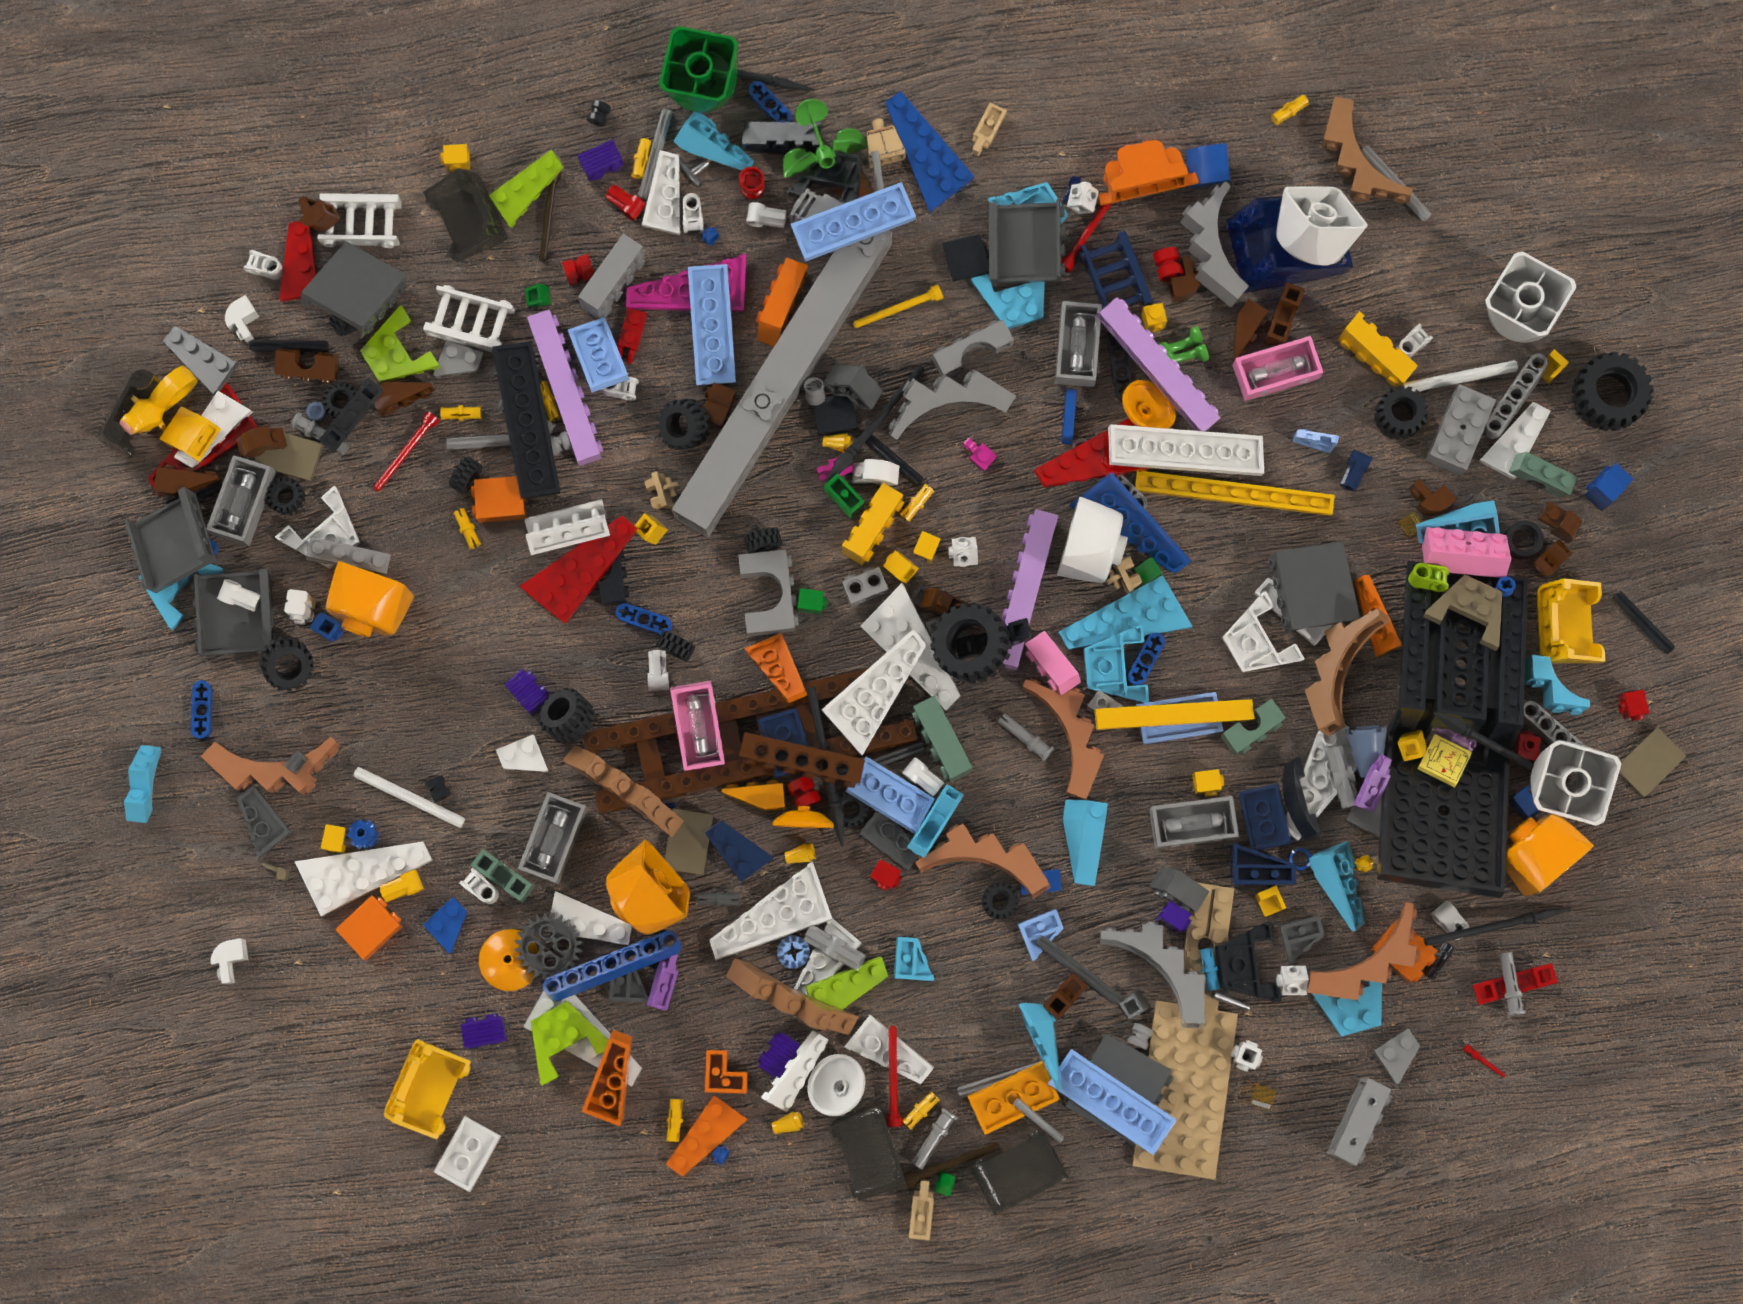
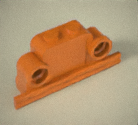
M1147 140L1139 144L1126 145L1120 148L1117 152V161L1107 163L1103 180L1109 192L1098 194L1100 206L1198 184L1199 181L1196 172L1188 173L1178 149L1167 148L1164 150L1163 144L1160 141Z

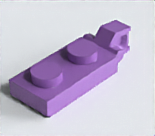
M1382 754L1378 756L1376 762L1372 764L1354 805L1375 812L1391 777L1389 775V766L1392 759Z
M677 954L659 962L647 1006L664 1011L668 1009L678 974L675 965L678 957Z

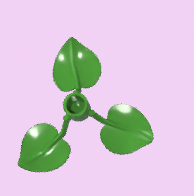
M805 100L798 105L795 117L801 126H807L812 123L820 146L817 148L816 155L812 151L806 153V150L803 148L789 151L783 159L784 178L809 169L810 165L815 161L822 168H830L835 163V150L853 154L859 150L868 149L867 142L858 130L847 128L838 132L837 139L832 141V148L823 145L815 122L821 121L826 117L828 113L827 106L821 100Z

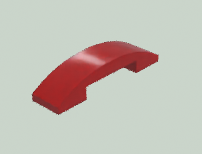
M1552 963L1516 972L1517 983L1521 993L1558 983ZM1503 976L1472 985L1478 1005L1502 999L1506 993Z

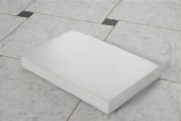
M464 1116L434 1173L471 1192L501 1135Z

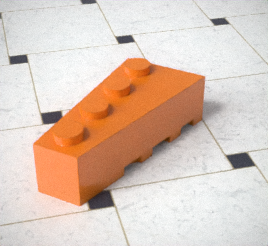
M787 257L784 264L779 265L777 270L778 278L777 280L773 279L770 286L771 294L770 296L766 295L764 299V310L759 311L756 322L759 323L757 341L771 346L776 345L782 332L788 326L789 317L792 315L796 305L795 298H799L807 277L808 265Z
M616 1030L612 1031L581 1112L621 1126L625 1112L632 1036Z

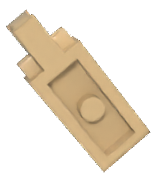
M989 103L973 134L972 142L975 145L972 148V154L979 157L983 147L988 149L1007 114V110Z
M921 1180L920 1191H914L909 1238L930 1240L934 1198L933 1192H928V1180Z

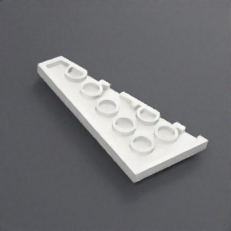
M901 583L861 627L886 652L914 630L927 645L909 675L931 696L935 695L939 704L945 710H948L961 695L951 676L938 666L939 663L935 661L933 657L934 651L931 650V643L933 641L915 609V605L910 599L904 584Z
M914 630L908 633L822 709L823 713L861 756L927 645Z
M1347 725L1330 736L1318 730L1304 766L1305 777L1301 778L1300 782L1309 814H1316V817L1321 814L1337 794V790L1331 782V769L1325 750L1343 745L1349 766L1352 767L1353 772L1357 770L1345 730L1349 728ZM1287 811L1286 818L1290 836L1298 841L1302 836Z
M417 842L295 861V864L320 916L323 917L380 888L379 886L399 878L400 875L433 861L425 843Z
M813 861L709 940L716 960L805 930L812 925L816 926L833 920Z
M558 986L553 987L551 992L556 991ZM545 991L541 994L524 1025L526 1029L532 1031L531 1020L569 1001L608 1040L611 1036L610 1032L576 995L560 1001H552ZM588 1037L564 1049L597 1068L604 1054L602 1053L597 1056ZM632 1056L630 1057L628 1085L633 1086L642 1070V1067Z

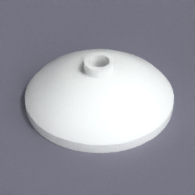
M844 1054L830 1055L821 1060L811 1072L808 1081V1096L811 1104L816 1110L828 1116H840L851 1111L860 1101L865 1089V1075L861 1065L852 1057Z

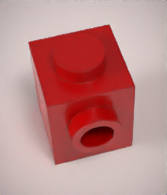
M1644 690L1627 692L1619 696V711L1623 715L1624 720L1630 718L1632 722L1643 720V716L1650 713Z
M1522 732L1515 741L1513 752L1535 763L1539 754L1541 737H1536L1535 733Z
M880 859L870 879L876 882L875 886L886 891L887 888L892 890L893 886L897 888L903 877L899 876L901 870Z

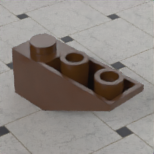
M1249 298L1235 319L1232 363L1235 358L1246 354V345L1248 342L1250 344L1254 342L1258 335L1255 333L1258 327L1263 328L1268 320L1266 317L1268 310Z
M385 382L379 385L384 391L374 403L381 416H388L395 413L396 409L402 406L408 407L419 398L425 399L431 396L435 389L432 383Z
M164 465V468L157 467L153 490L157 494L179 497L178 490L183 487L194 492L221 483L222 479L216 476L215 472L204 471V474L196 473L197 470L191 468H184V471L176 470L177 467Z
M930 588L925 590L919 607L937 616H941L944 612L949 614L951 612L950 608L954 606L960 608L962 603L967 602L938 588ZM980 626L970 627L976 630H980Z

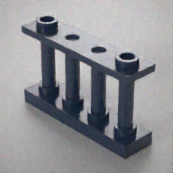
M1126 231L1118 233L1115 243L1088 252L1085 244L1081 245L1080 253H1078L1081 264H1085L1099 303L1102 304V309L1108 305L1105 294L1129 286L1135 287L1137 294L1124 300L1128 307L1135 304L1142 305V307L1152 305V297ZM1114 251H1121L1122 261L1098 269L1094 268L1091 259ZM1123 268L1125 270L1128 269L1130 274L1128 279L1104 287L1101 286L1098 279L1099 276Z

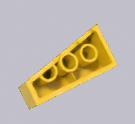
M1359 311L1339 337L1340 345L1344 349L1355 353L1356 358L1361 362L1369 364L1376 374L1383 375L1390 385L1399 388L1418 365L1400 348L1394 349L1392 341L1387 336H1380L1376 330L1377 327L1372 322L1370 324L1366 323L1362 319L1365 315Z
M882 483L869 504V510L866 509L861 515L858 522L859 526H854L848 538L850 541L845 540L842 544V554L862 566L865 561L869 562L874 554L872 549L875 545L879 546L884 538L883 531L885 528L889 529L894 522V518H892L896 511L900 512L905 503L902 501L903 494Z

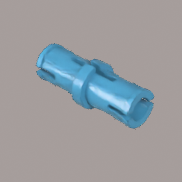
M1213 948L1199 950L1203 966L1201 970L1204 973L1207 991L1220 989L1217 977L1218 966L1215 965Z

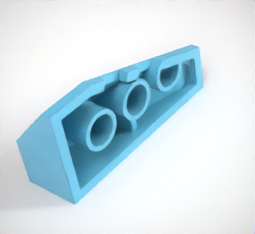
M699 112L692 113L673 141L679 148L691 154L739 170L751 167L754 163L739 146L732 145L729 142L727 134H721L715 129L716 124L711 119Z
M1494 500L1474 503L1416 524L1418 542L1422 544L1427 527H1439L1450 530L1459 529L1471 532L1479 531L1491 534L1500 533Z
M1065 800L1063 825L1073 879L1076 884L1095 886L1108 803L1089 800Z
M1345 841L1318 851L1309 858L1315 878L1353 932L1365 924L1362 901L1360 897H1357L1356 892L1359 882L1358 879H1354L1353 867H1356L1355 859L1349 841Z
M1021 1003L1019 1007L1024 1024L1058 1091L1061 1089L1056 1034L1053 1025L1056 1019L1043 1006L1044 1004Z

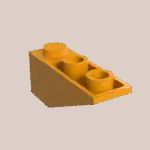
M778 780L767 781V785H758V782L747 783L746 787H738V784L726 785V789H722L723 795L765 812L785 810L783 783H779Z

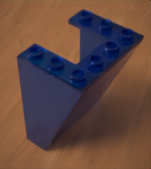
M1282 196L1256 197L1226 220L1240 278L1248 285L1244 294L1282 287L1287 282L1297 284L1342 275L1353 267L1350 251L1348 250L1343 256L1346 258V264L1342 263V257L1337 263L1324 266L1306 263L1289 254L1280 245L1276 237Z

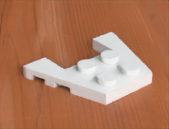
M335 486L321 497L334 513L302 540L288 525L275 536L278 541L305 556L310 537L355 547L360 544L340 493ZM320 563L321 565L327 567L328 569H331V568L335 565V564H322V563Z
M1266 591L1261 593L1222 637L1241 672L1304 660L1296 643L1277 653L1258 621L1257 616L1275 607Z

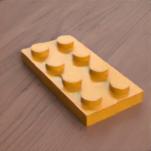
M1043 1061L967 1096L985 1135L1026 1116L1013 1105L1017 1098L1034 1112L1060 1100L1056 1089L1048 1084L1051 1078Z

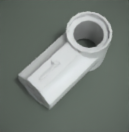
M752 202L749 204L746 223L753 227L766 225L784 228L787 211L768 208L764 204Z
M224 579L217 599L255 612L261 601V595L241 587L242 585L235 581Z
M649 651V691L669 690L666 651Z
M915 757L902 772L909 781L914 784L917 783L933 797L944 784L943 781L928 770L924 763Z

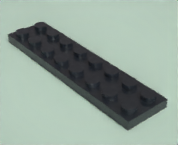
M532 341L492 346L520 500L560 494L559 480Z

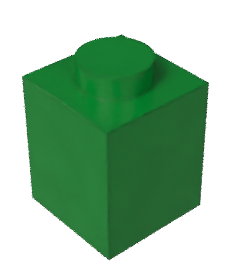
M800 588L797 610L798 612L822 615V609L826 610L828 598L824 597V591Z

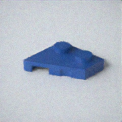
M452 897L423 926L451 954L468 911L455 897Z

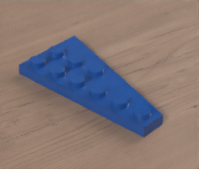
M899 91L886 101L885 105L905 149L907 160L930 214L974 180V175L906 96Z
M1112 472L1079 496L1120 512L1123 515L1120 535L1128 537L1127 543L1130 542L1138 547V551L1151 555L1157 563L1174 574L1190 563V558ZM1079 497L1072 501L1069 505L1074 510L1076 508Z

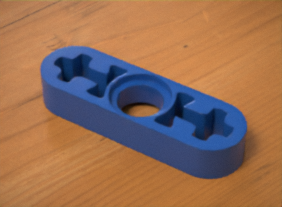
M755 81L750 84V98L773 122H792L791 112L762 82ZM755 88L757 90L761 89V94L764 97L763 99L758 93L754 94ZM771 100L776 103V106L773 109H767L765 103ZM778 110L783 117L787 116V121H780V116L777 113Z
M1066 388L1062 444L1072 445L1077 389Z
M622 603L616 609V616L623 623L661 635L663 631H660L658 625L654 624V627L650 628L655 617L657 623L662 624L663 621H666L668 628L663 630L669 632L672 630V623L665 616L628 603ZM626 608H628V612L631 614H635V611L638 612L636 613L635 621L633 622L632 616L626 615L625 618H623L622 613H620V611H624ZM642 614H647L650 617V621L645 625L638 622V618Z
M1152 633L1148 636L1127 676L1128 682L1132 686L1143 685L1165 645V638L1162 634ZM1150 639H1159L1158 642L1161 645H1156L1153 652L1150 650H1145L1146 647L1150 649L1153 644V642L1150 641ZM1144 654L1151 656V664L1144 665L1141 662V656ZM1139 667L1142 669H1146L1147 672L1143 670L1140 674V678H1142V681L1138 680L1137 682H1135L1133 680L1134 677L1132 676V674H1136L1139 670Z
M204 680L197 681L192 688L191 733L200 740L207 739L212 732L213 688ZM202 685L207 688V691L203 692V698L207 699V702L203 700L197 701V699H202V694L198 692ZM206 705V714L198 715V706ZM197 718L201 720L207 719L206 722L202 721V726L206 728L202 735L197 732V729L201 727V722L196 721Z

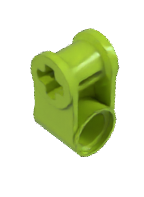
M1418 563L1410 573L1408 580L1410 585L1415 588L1444 592L1449 588L1447 583L1449 568Z

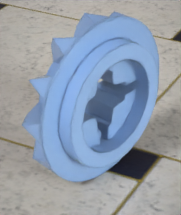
M799 936L784 938L777 948L779 961L785 967L792 969L803 966L810 955L807 942ZM791 943H793L795 949H802V951L796 954V961H794L792 955L784 954L790 951Z

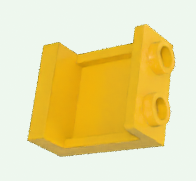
M181 406L159 439L169 447L175 448L200 462L221 428L209 419Z

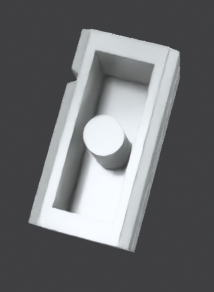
M288 590L286 598L288 602L285 603L284 611L290 616L289 619L294 620L295 624L300 625L312 622L316 600L306 591Z

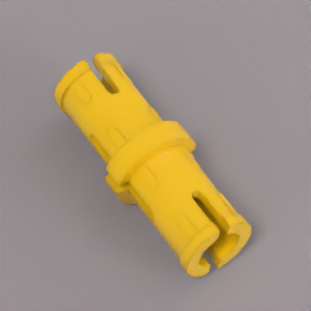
M1302 94L1294 101L1284 104L1283 108L1271 114L1273 123L1279 125L1289 117H1294L1299 110L1309 105L1307 97Z
M639 139L637 154L633 158L635 162L631 177L635 179H643L652 141L649 139Z
M542 381L543 385L540 384L544 407L549 421L555 422V418L557 420L561 419L556 406V399L552 395L548 381Z
M463 405L458 407H441V420L459 419V421H464V419H481L482 408L481 406L464 407Z
M924 484L915 497L912 496L910 498L911 502L900 513V516L910 522L919 509L924 508L923 504L935 491L930 486L928 487L927 484Z
M461 508L460 513L462 517L458 510L453 515L460 526L459 531L464 535L469 549H474L472 540L476 547L480 546L481 542L474 531L475 526L470 522L465 508Z
M930 1091L919 1104L916 1103L914 1105L915 1108L902 1119V1122L911 1130L923 1116L926 1117L928 1115L927 1112L940 1101L939 1098Z
M670 1099L669 1117L666 1119V1122H668L666 1141L679 1142L681 1123H683V1119H681L683 1100Z

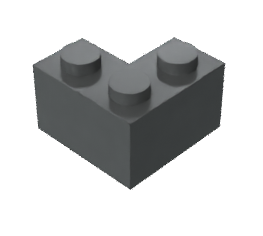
M834 365L823 382L834 396H847L858 409L872 410L883 392L878 386V382L871 378L867 370L860 365Z
M1165 866L1160 867L1149 886L1155 890L1154 894L1157 897L1172 902L1175 900L1179 903L1178 906L1188 912H1198L1210 892L1178 869Z

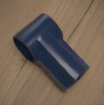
M1354 449L1346 466L1348 467L1340 486L1348 491L1355 492L1363 474L1366 473L1371 463L1372 457Z

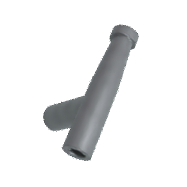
M679 155L680 168L697 188L700 187L703 182L697 175L710 166V164L705 159L691 169Z
M1222 989V993L1213 991L1211 994L1212 999L1241 1008L1244 1011L1250 1009L1249 1003H1244L1230 997V990Z

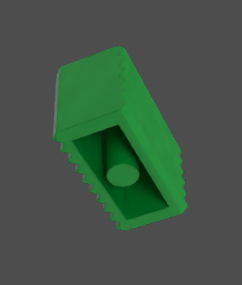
M836 474L824 485V491L850 519L864 509L862 497H859V494L853 491L851 485H848V482H845V479L840 477V474Z

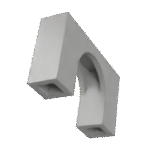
M786 550L738 555L741 578L768 576L775 579L783 590L779 604L773 609L763 612L745 613L747 636L795 632V626H798L799 623L798 614H793V606L797 605L796 596L791 594L790 588L794 586L793 574L789 575L788 567H792L791 555H787Z

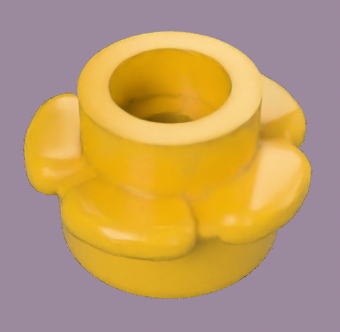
M1369 855L1358 858L1354 862L1357 866L1356 870H1361L1362 873L1371 870L1374 860Z

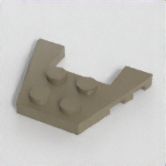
M1464 575L1426 610L1423 617L1440 625L1447 609H1450L1486 626L1480 644L1496 651L1500 644L1502 591Z

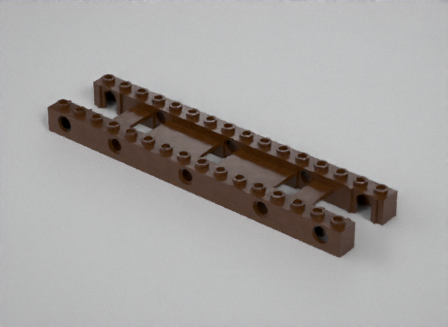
M867 669L805 682L803 685L807 696L790 703L787 702L777 689L715 703L725 764L692 769L665 776L657 741L659 738L675 735L677 736L680 749L674 713L587 732L585 735H582L585 750L597 755L603 749L615 748L616 750L623 751V748L637 745L645 781L636 784L649 789L661 801L726 787V785L774 776L773 770L764 768L763 764L755 762V765L743 763V759H740L741 741L736 724L738 720L750 717L756 718L759 733L762 736L758 719L797 708L808 746L819 749L807 688L815 686L818 702L829 699L833 700ZM905 719L903 722L883 727L880 725L863 755L917 742L913 720L907 721ZM699 721L695 722L696 727L701 725ZM844 735L826 739L827 750L830 752L852 757L861 756ZM763 747L764 754L757 755V756H759V757H764V756H766V755H767V749H766L765 747ZM819 761L816 766L822 765V761ZM600 789L599 792H595L598 811L601 815L632 808L607 790Z

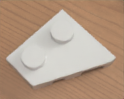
M534 734L496 749L503 769L548 772Z

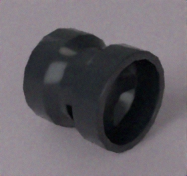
M594 100L591 105L592 111L588 114L587 121L595 126L604 127L607 122L606 116L610 113L611 106L605 102Z
M443 775L430 779L425 783L426 789L431 792L430 797L433 803L451 795L449 788L445 786L446 781Z

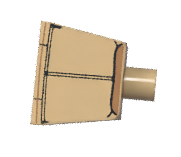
M883 119L873 120V130L867 132L869 167L873 168L872 151H879L881 165L905 160L906 152L895 127H885Z

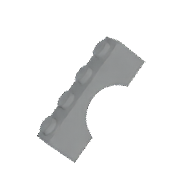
M995 320L981 331L980 329L974 330L965 339L962 337L952 342V345L936 349L932 360L940 375L945 374L950 377L960 372L962 357L970 349L983 347L997 354L1013 346L1014 339L1004 320L999 322Z
M310 537L306 560L322 564H337L340 561L384 577L387 576L391 554Z

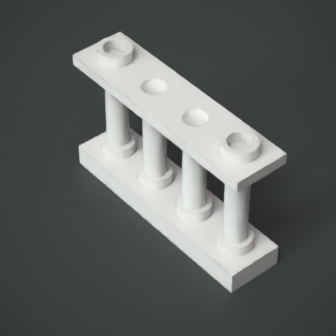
M320 193V200L333 204L335 209H346L345 235H334L333 226L326 231V235H318L317 239L321 245L335 247V245H343L347 241L353 245L382 246L384 248L400 246L397 236H392L393 211L401 209L402 201L398 194ZM356 208H364L366 210L365 235H353L354 210ZM376 208H384L386 210L384 235H373V219Z
M437 285L436 290L442 298L435 321L432 323L425 322L423 330L426 335L492 352V346L502 345L499 336L506 313L515 314L514 307L510 302L505 300L498 302L456 291L455 288L448 285H443V287ZM450 298L461 301L454 325L451 328L443 327L442 322ZM468 304L480 306L472 332H462L461 326ZM487 309L499 311L491 337H481L480 331Z
M602 499L525 518L524 521L528 531L526 539L531 555L610 536Z

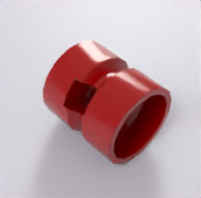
M753 166L743 169L739 175L741 194L749 200L761 198L765 191L762 171Z
M1167 247L1153 253L1155 265L1159 267L1157 273L1160 282H1169L1171 278L1184 275L1182 264L1178 263L1180 256L1177 247Z
M588 254L577 257L576 261L569 259L562 262L569 286L579 284L581 279L588 281L595 274Z
M800 777L787 785L791 796L796 797L794 802L797 809L798 806L812 807L822 801L818 790L813 788L815 786L813 779Z

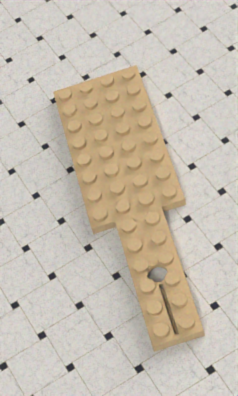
M1198 883L1210 892L1198 912L1189 911L1191 913L1189 919L1192 921L1186 929L1184 974L1194 971L1199 972V975H1204L1201 970L1203 966L1198 942L1202 938H1208L1212 941L1214 961L1217 966L1215 946L1226 942L1228 939L1234 888ZM1205 977L1203 1029L1182 1028L1177 1000L1176 1004L1155 1001L1152 1030L1154 1032L1150 1037L1148 1057L1171 1069V1075L1174 1076L1170 1086H1165L1161 1094L1164 1096L1157 1107L1177 1121L1154 1156L1135 1143L1132 1166L1215 1180L1238 1014L1218 1011L1219 1001L1212 999L1211 994L1213 991L1220 992V989L1207 991Z

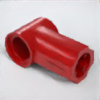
M616 184L609 188L605 196L607 201L618 207L632 221H635L646 207L642 199L636 195L631 196Z

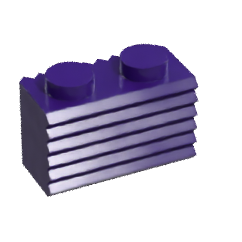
M613 139L577 155L588 181L592 179L594 181L599 180L604 176L603 174L609 171L612 173L616 172L624 165Z
M522 668L504 685L529 714L534 716L540 711L544 701L549 699L547 696L550 693L543 685L538 687L534 682L537 678L530 670L525 672Z
M1172 901L1164 905L1156 918L1157 922L1160 921V924L1167 926L1174 933L1186 931L1192 920L1189 919L1191 913Z
M498 1013L485 1015L486 1019L478 1021L477 1017L465 1019V1023L460 1024L464 1049L508 1041L504 1017H498Z
M782 1032L779 1035L774 1034L769 1042L772 1046L768 1052L763 1051L757 1060L760 1063L758 1067L774 1078H781L786 1071L785 1065L789 1060L794 1059L797 1050L801 1046Z

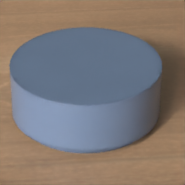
M312 402L306 408V415L311 421L314 420L319 423L326 418L327 411L322 403Z

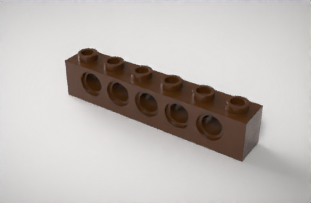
M746 732L744 733L739 754L740 759H743L745 764L755 765V762L761 763L767 769L783 768V772L788 774H795L796 771L803 773V777L815 779V776L822 777L824 782L833 784L835 781L843 782V786L855 788V785L860 786L865 766V759ZM765 747L768 750L767 755L764 757L757 756V749ZM779 752H785L788 757L785 761L780 762L776 759V755ZM804 756L808 759V762L804 766H799L796 763L797 758ZM819 761H825L828 767L826 770L820 771L816 768V764ZM838 766H846L848 772L845 775L837 774L836 769Z

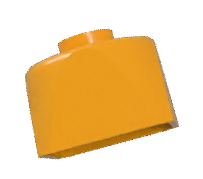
M338 561L327 597L326 610L332 616L342 620L341 628L366 638H370L372 632L391 636L399 628L415 596L404 584Z
M1549 813L1537 822L1530 817L1508 835L1512 842L1506 847V871L1523 896H1529L1544 890L1590 851L1594 845L1562 816Z
M644 840L607 875L606 887L611 898L610 902L613 910L623 922L630 924L638 932L650 935L687 917L690 890L682 878L649 841Z

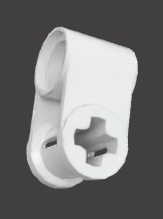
M693 193L687 194L683 198L684 233L692 230L703 232L704 225L700 198ZM691 201L697 203L694 208H689L687 204Z
M255 250L249 251V260L247 265L243 267L246 272L274 280L282 277L283 266L277 258ZM277 265L275 270L270 271L272 266Z
M1421 324L1412 329L1396 347L1400 348L1409 358L1433 339L1432 335L1429 336L1421 328ZM1402 346L1408 347L1410 352L1404 351Z
M629 377V380L615 384L611 389H601V391L606 396L634 401L636 400L635 389L639 380Z
M473 867L466 879L459 882L466 890L486 904L495 903L499 897L498 890ZM492 889V896L489 899H485L483 896L485 890Z
M1447 900L1430 914L1433 920L1446 933L1454 932L1458 926L1462 929L1469 928L1468 923Z

